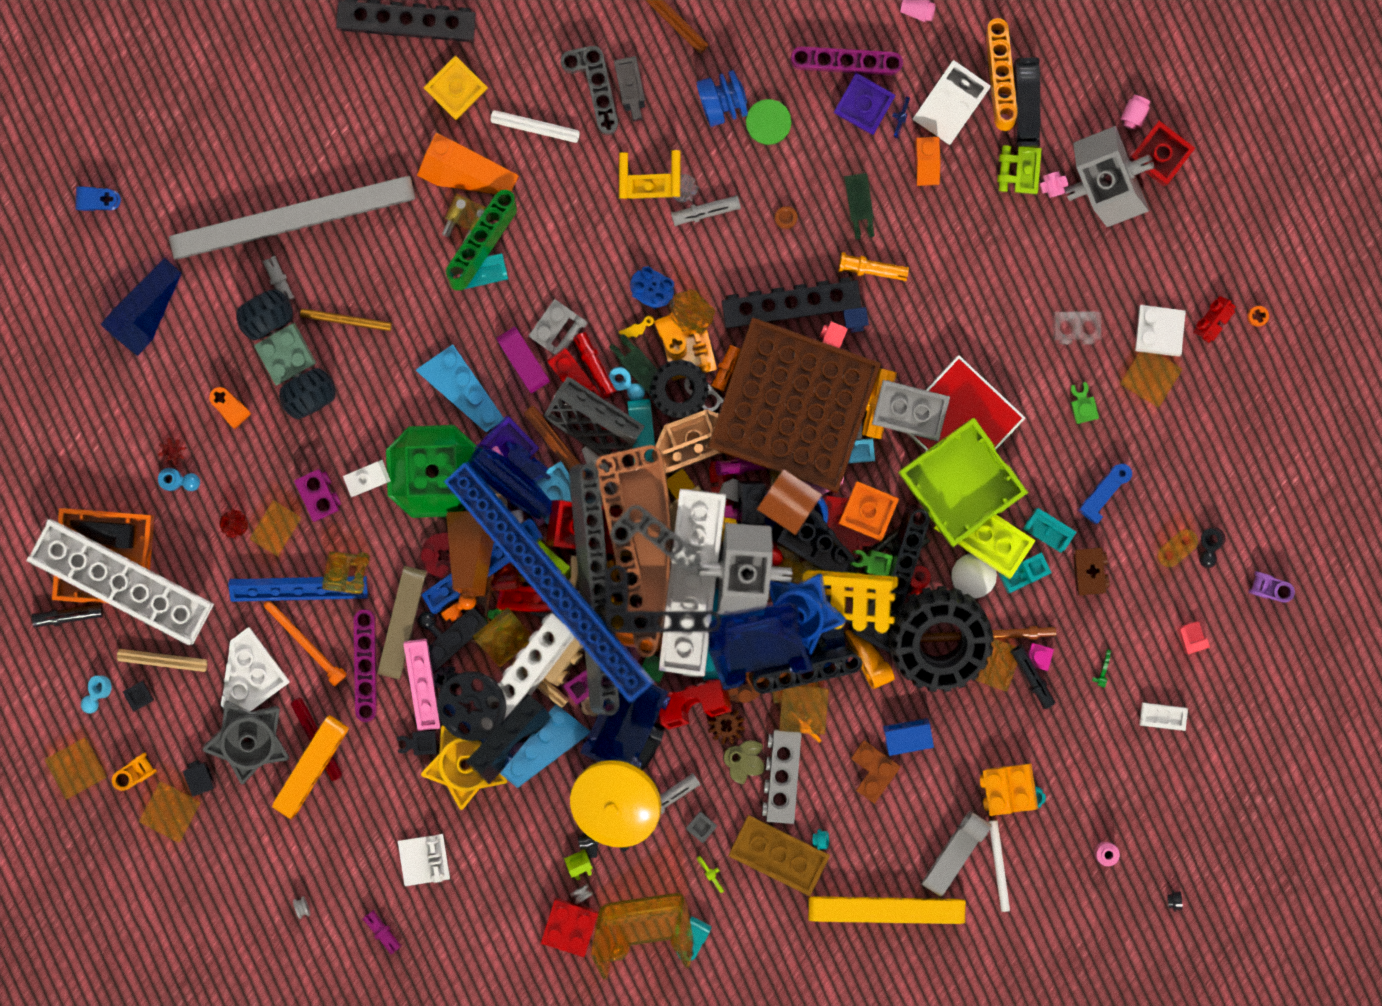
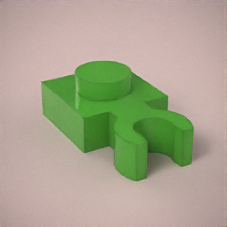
M1086 382L1082 383L1083 391L1081 393L1076 391L1075 385L1070 386L1072 395L1077 399V401L1071 402L1076 424L1099 419L1094 396L1087 398L1086 394L1089 387Z
M853 550V553L860 555L861 559L858 563L851 562V566L860 568L865 565V573L889 576L893 555L869 550L867 556L862 550Z

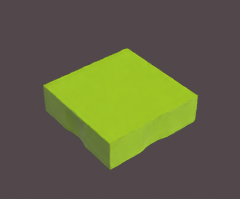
M971 418L898 471V474L952 547L979 529L991 517L1004 511L1028 493L1011 468L997 454L993 443L975 418Z

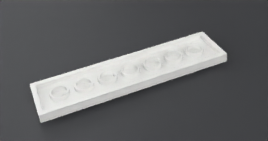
M680 489L675 534L700 554L701 561L718 563L727 494ZM675 539L673 544V552H675L679 546L678 542ZM683 546L682 551L675 557L679 559L682 555L687 560L685 563L687 566L690 564L695 565V556L693 554L687 556L684 553L687 548ZM672 560L666 611H713L717 577L699 576L698 569H701L700 567L688 571ZM665 615L664 628H668L671 620ZM684 615L681 619V624L685 628H691L694 625V619L690 615ZM707 615L704 619V624L708 628H711L712 615ZM663 632L659 670L705 676L710 632Z

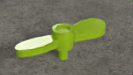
M700 856L697 857V861L706 871L704 873L709 881L712 880L720 893H723L724 889L715 878V874L720 870L718 868L709 870Z

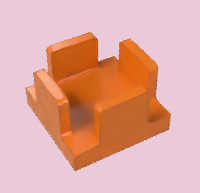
M856 481L843 509L839 524L882 541L899 498Z

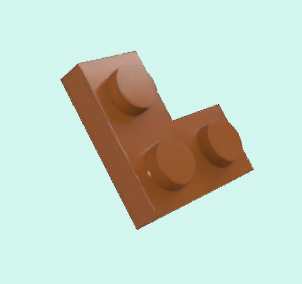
M863 740L851 756V759L869 772L856 788V791L875 804L901 766Z

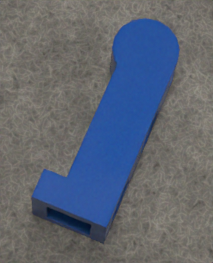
M1118 464L1112 467L1077 510L1093 524H1098L1103 518L1098 512L1120 485L1127 483L1131 479V468L1126 464Z

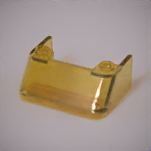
M671 893L611 902L600 908L591 957L603 980L608 979L610 962L624 959L629 953L630 945L671 940L670 944L673 950L678 952L684 967L690 968L694 939L688 905L684 896L680 893Z

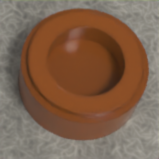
M783 206L775 213V223L782 229H790L797 222V213L790 206Z

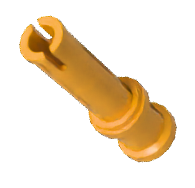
M842 252L838 272H854L858 276L865 273L907 281L909 267L871 261L862 255L855 257Z

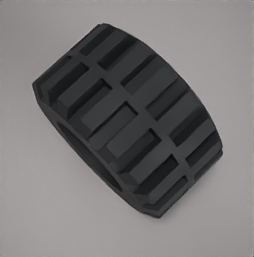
M670 361L661 366L654 374L650 385L651 399L655 403L656 408L665 415L674 418L690 416L704 405L708 397L709 386L706 376L701 371V368L690 361ZM682 375L691 381L693 392L687 401L678 403L672 401L667 396L666 384L673 376Z

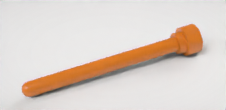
M271 601L264 602V608L328 673V681L334 687L348 675L342 668L334 667Z

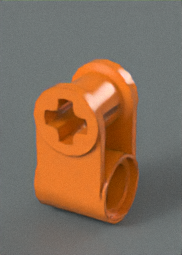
M217 387L211 391L209 396L211 404L234 429L251 415V412L227 389ZM217 392L220 394L224 392L226 394L224 396L226 400L224 403L220 401L218 403L215 402L217 398L215 394Z

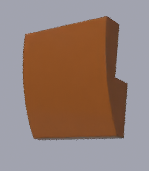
M784 469L757 510L796 535L823 494Z

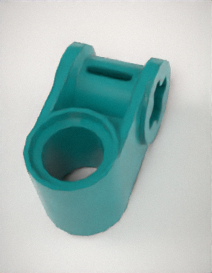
M693 916L690 917L676 948L677 955L682 961L691 962L696 958L712 926ZM690 945L693 953L687 954L686 957L683 956L681 948H686Z

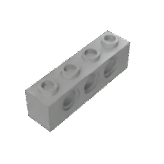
M773 729V734L768 736V748H772L771 757H767L766 770L770 771L769 780L765 779L764 793H768V801L763 802L762 816H766L767 822L794 824L801 731ZM781 747L788 748L790 751L789 757L784 760L777 757L778 749ZM785 770L788 773L787 780L778 782L775 779L776 772ZM775 794H785L786 801L782 805L775 804L773 802Z

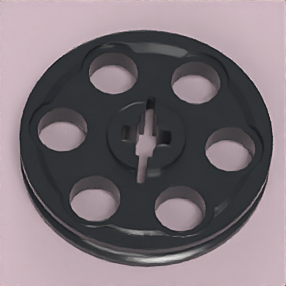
M467 671L457 674L444 684L438 696L437 710L442 724L451 734L463 740L477 741L487 738L504 720L506 699L501 687L491 677L480 672ZM474 679H480L483 682L484 688L482 691L474 689ZM453 683L461 685L462 693L460 695L452 692L451 685ZM490 696L498 699L499 706L497 708L489 706L488 698ZM471 701L477 707V709L470 711V706L467 705ZM446 704H451L455 707V715L450 716L445 712ZM486 717L492 721L491 729H485L482 726L481 721L483 718ZM462 721L470 724L471 731L469 733L461 731L460 723Z

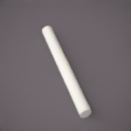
M998 820L989 821L992 825L990 835L1001 912L1010 911L999 826Z

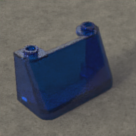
M783 603L769 606L765 609L721 617L720 627L716 631L708 632L709 654L724 690L740 687L745 682L747 672L789 664L791 671L797 674L813 671V663L797 606L794 603ZM717 619L711 621L708 628H714L717 625Z
M652 684L634 701L629 702L618 689L619 708L617 712L613 715L598 714L594 726L588 735L590 737L587 738L586 743L584 742L580 753L598 762L609 760L622 761L640 768L643 760H640L639 757L661 709L666 710L671 697L667 696L669 691ZM604 701L603 703L604 709L606 707V701Z

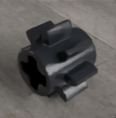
M439 667V671L433 676L435 687L440 688L441 691L448 680L460 673L455 672V667ZM453 683L451 685L452 692L456 693V689L461 685Z

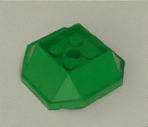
M455 425L408 426L386 449V467L391 480L387 483L388 497L411 518L446 517L447 512L463 511L466 507L444 481L466 462H469L479 474L478 451L475 449L477 445ZM434 464L439 469V474L435 478H430L426 473L429 465Z

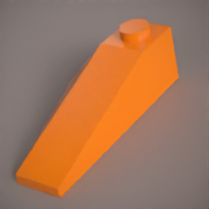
M435 133L417 174L418 177L436 186L497 194L501 190L512 191L519 175L438 133Z

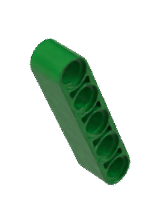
M501 190L494 196L447 266L446 276L453 290H463L469 285L515 216L517 204L511 191ZM506 202H509V203H510V204L507 205V206H502L503 203H506ZM493 220H497V221H498V222L495 223V224H490V222L493 221ZM481 238H485V239H486V240L483 241V242H478V240L481 239ZM469 256L474 257L471 260H465ZM457 274L462 275L459 278H453Z

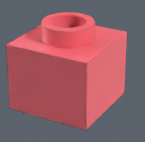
M830 322L829 326L824 324L819 337L823 338V343L840 348L848 328Z

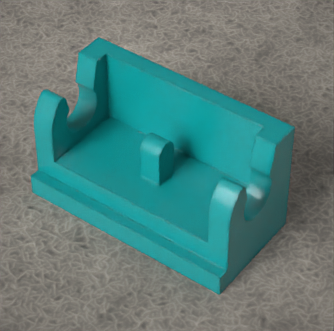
M503 254L488 256L465 289L508 280Z
M1039 508L1034 509L1023 527V530L1060 553L1065 551L1076 534V531Z

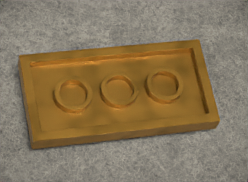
M748 814L728 856L811 896L830 854L819 851L817 848Z

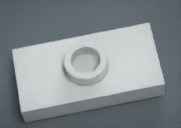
M383 460L343 476L351 497L391 481Z
M1142 702L1139 725L1185 731L1188 708Z

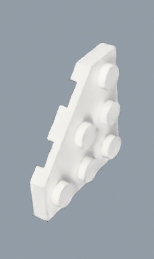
M250 627L230 641L221 706L224 709V702L227 700L248 711H252L290 683V680Z

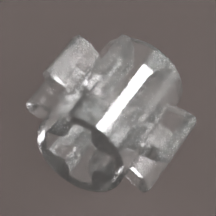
M686 174L680 175V197L672 198L682 203L688 200L692 201L699 188L694 185L695 178L693 179Z

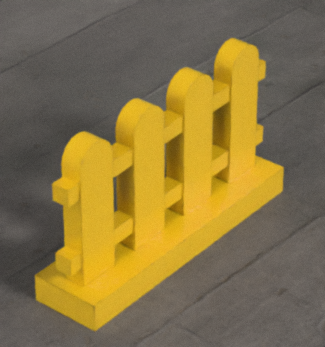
M807 570L803 573L802 582L819 573L823 575L824 585H831V588H825L826 595H831V605L847 620H853L855 630L862 631L867 627L868 622H875V629L879 633H885L890 628V624L895 622V617H890L891 600H895V594H892L891 591L898 586V577L821 570ZM846 587H853V590H846ZM869 589H876V592H869ZM846 597H853V613H846ZM868 599H876L875 615H868ZM844 623L843 625H841V626H838V627L834 628V629H840V628H842V627L845 625V623Z

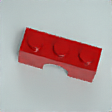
M718 679L708 680L704 685L687 686L683 691L677 693L667 692L663 694V697L656 698L661 725L668 730L690 724L688 713L690 708L697 703H702L703 711L710 717L732 711L728 687Z

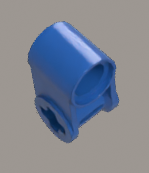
M76 187L75 210H115L121 204V196L114 190L96 187ZM108 196L113 197V201L109 202V204L104 202V199Z

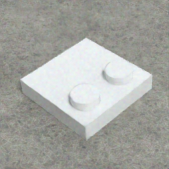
M1140 305L1135 351L1180 357L1182 354L1186 311Z

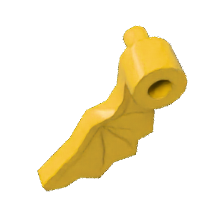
M647 315L640 324L635 323L629 328L620 330L619 333L626 335L628 338L632 336L637 338L639 334H643L646 326H651L654 323L655 319L652 315Z

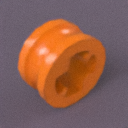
M1255 306L1247 314L1248 322L1255 327L1266 324L1269 319V312L1263 306ZM1255 310L1264 314V318H1261L1262 322L1260 323L1257 319L1253 320L1252 315L1256 314Z

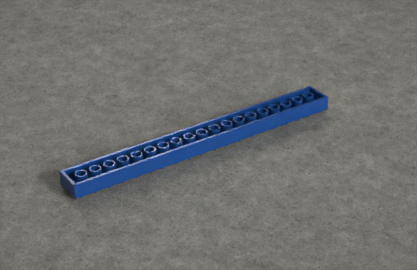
M469 462L460 466L444 481L629 702L634 701L654 683L646 671Z

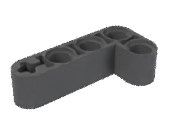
M589 46L565 52L561 57L562 69L569 74L586 71L598 129L605 136L613 135L618 129V120L602 50L596 46ZM591 52H596L599 54L600 59L596 63H590L587 60V55ZM566 58H576L577 65L573 68H568L564 64ZM600 74L605 78V81L602 85L597 86L592 83V77ZM599 97H607L610 101L609 105L605 108L599 107L596 103ZM612 111V114L608 113L609 121L614 122L611 125V130L601 126L605 124L604 115L599 116L598 113L603 114Z
M634 505L629 507L611 529V538L617 544L628 543L639 532L683 569L691 571L700 565V554L642 506ZM634 509H639L643 514L640 522L631 520L630 513ZM651 524H657L660 527L661 532L659 536L652 537L649 535L648 528ZM619 527L626 528L628 532L625 540H619L616 537L615 533ZM669 539H675L679 544L675 552H670L666 548V542ZM683 546L687 548L684 551L687 556L692 554L695 556V565L690 564L687 566L685 564L687 560L682 555L679 559L675 557L682 551Z

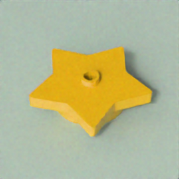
M442 725L439 755L425 768L421 776L446 785L459 809L463 810L480 788L506 784L507 779L499 774L489 785L470 766L468 769H463L461 762L467 760L482 742L480 740L467 741L451 734Z

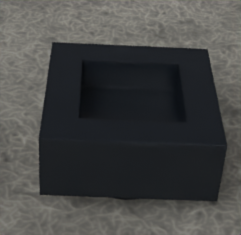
M144 680L123 691L133 712L154 701Z

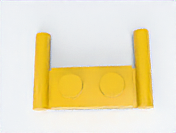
M671 150V174L628 175V153H619V199L680 197L681 151Z

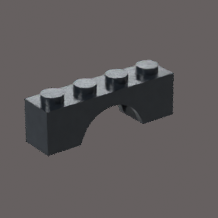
M527 694L501 722L499 727L466 760V763L490 785L505 768V761L512 747L524 736L536 734L551 718L550 714L540 703Z

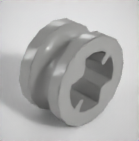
M588 884L583 885L570 894L571 897L575 898V904L593 895L592 891H588Z
M304 896L300 900H293V905L299 919H302L303 915H311Z

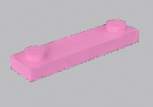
M428 640L405 641L404 650L418 731L441 728V720L437 710V695Z

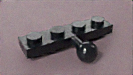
M476 607L468 610L444 633L436 625L434 614L426 611L419 615V626L422 629L430 630L437 638L428 646L433 673L490 623Z

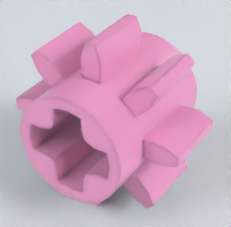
M1058 171L1043 176L1044 182L1040 183L1043 194L1048 192V196L1051 198L1066 193L1064 187L1069 186L1066 175L1061 177Z

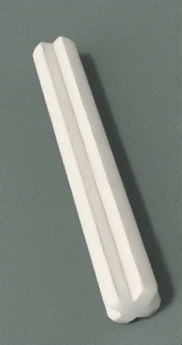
M496 110L491 114L490 120L495 124L577 143L579 140L580 131Z

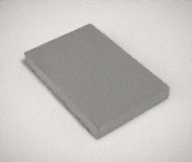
M883 380L872 425L939 441L950 397Z

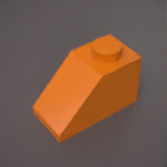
M939 137L916 138L914 140L916 185H940Z

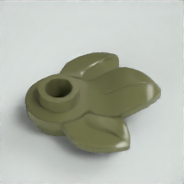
M746 740L739 746H730L725 750L723 761L729 767L730 777L735 782L744 784L747 775L757 776L765 771L764 763L758 757L763 748L761 743ZM737 753L738 759L733 761L732 756Z

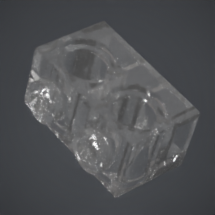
M1101 312L1053 313V340H1059V345H1070L1072 340H1081V344H1095V340L1101 339ZM1062 322H1067L1071 326V332L1068 335L1060 331ZM1085 322H1090L1094 326V331L1091 335L1083 331V324Z

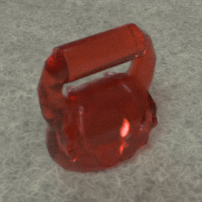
M508 563L494 573L490 585L495 591L518 589L524 583V576L513 563Z

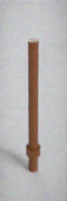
M1028 626L1025 629L992 630L994 639L1028 637L1029 640L1038 639V637L1056 636V627L1038 628V626ZM961 632L924 633L920 643L960 641Z

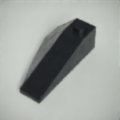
M814 509L808 515L796 535L778 523L775 524L771 531L773 542L822 571L858 573L860 568L850 565L851 562L858 563L857 560L842 545L833 530L827 526L822 516Z

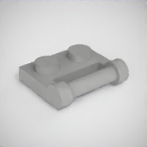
M554 299L528 337L555 355L564 347L567 349L573 338L576 337L582 327L585 328L588 322ZM568 319H572L574 324L556 348L552 345V342Z

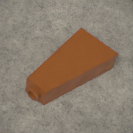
M469 511L447 512L453 589L466 599H474L475 596H485L494 540Z

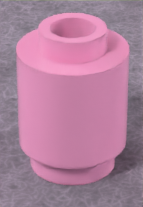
M1133 95L1121 116V120L1124 122L1123 126L1131 130L1142 128L1150 110V101L1141 96Z
M1101 842L1094 850L1096 860L1104 866H1113L1119 860V850L1110 842ZM1111 851V856L1106 859L1104 857L1105 852Z

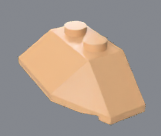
M706 409L664 425L655 446L662 452L666 474L722 453L708 448L719 415L718 413ZM653 450L651 455L655 462L657 460L658 455L657 452Z

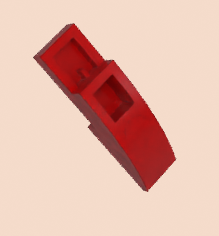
M565 347L547 360L562 382L567 377H570L604 399ZM600 425L602 430H608L602 425Z

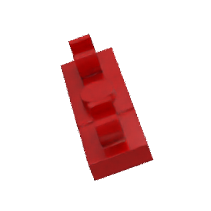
M500 587L496 606L499 610L553 612L533 587Z

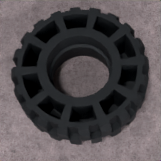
M937 586V590H931L930 587L922 589L923 593L910 595L908 597L909 601L906 604L901 603L897 608V616H892L895 617V622L891 624V629L888 630L890 653L902 676L906 680H911L914 686L918 688L925 686L930 692H936L937 689H942L943 692H950L955 687L961 689L967 686L966 682L969 680L974 681L979 677L978 672L981 669L985 670L988 665L987 657L992 656L993 647L991 642L994 641L993 632L990 627L991 624L981 605L977 604L975 599L969 594L964 595L957 588L947 590L946 586ZM947 622L959 627L961 639L956 648L948 654L932 656L924 653L920 648V640L923 633L932 625Z

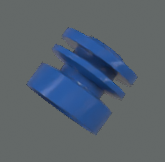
M734 70L728 71L730 81L726 83L723 73L719 74L720 85L715 86L711 77L696 82L710 128L725 123L724 112L727 111L733 120L737 119L735 112L737 108L741 117L748 116L746 95L742 83L737 78Z

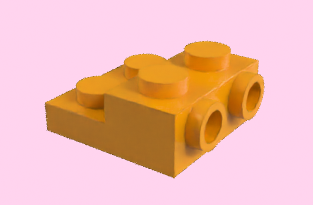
M1031 763L983 770V775H980V785L986 790L987 797H984L983 805L985 811H989V816L1038 809Z

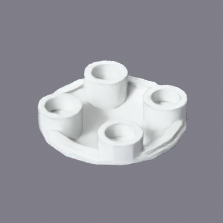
M967 554L956 561L952 569L951 578L953 586L961 590L964 595L969 594L973 598H979L992 591L996 584L997 572L974 555Z

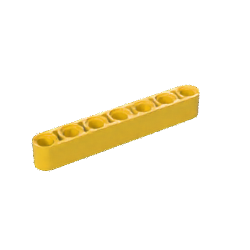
M808 897L809 921L963 924L966 917V900Z

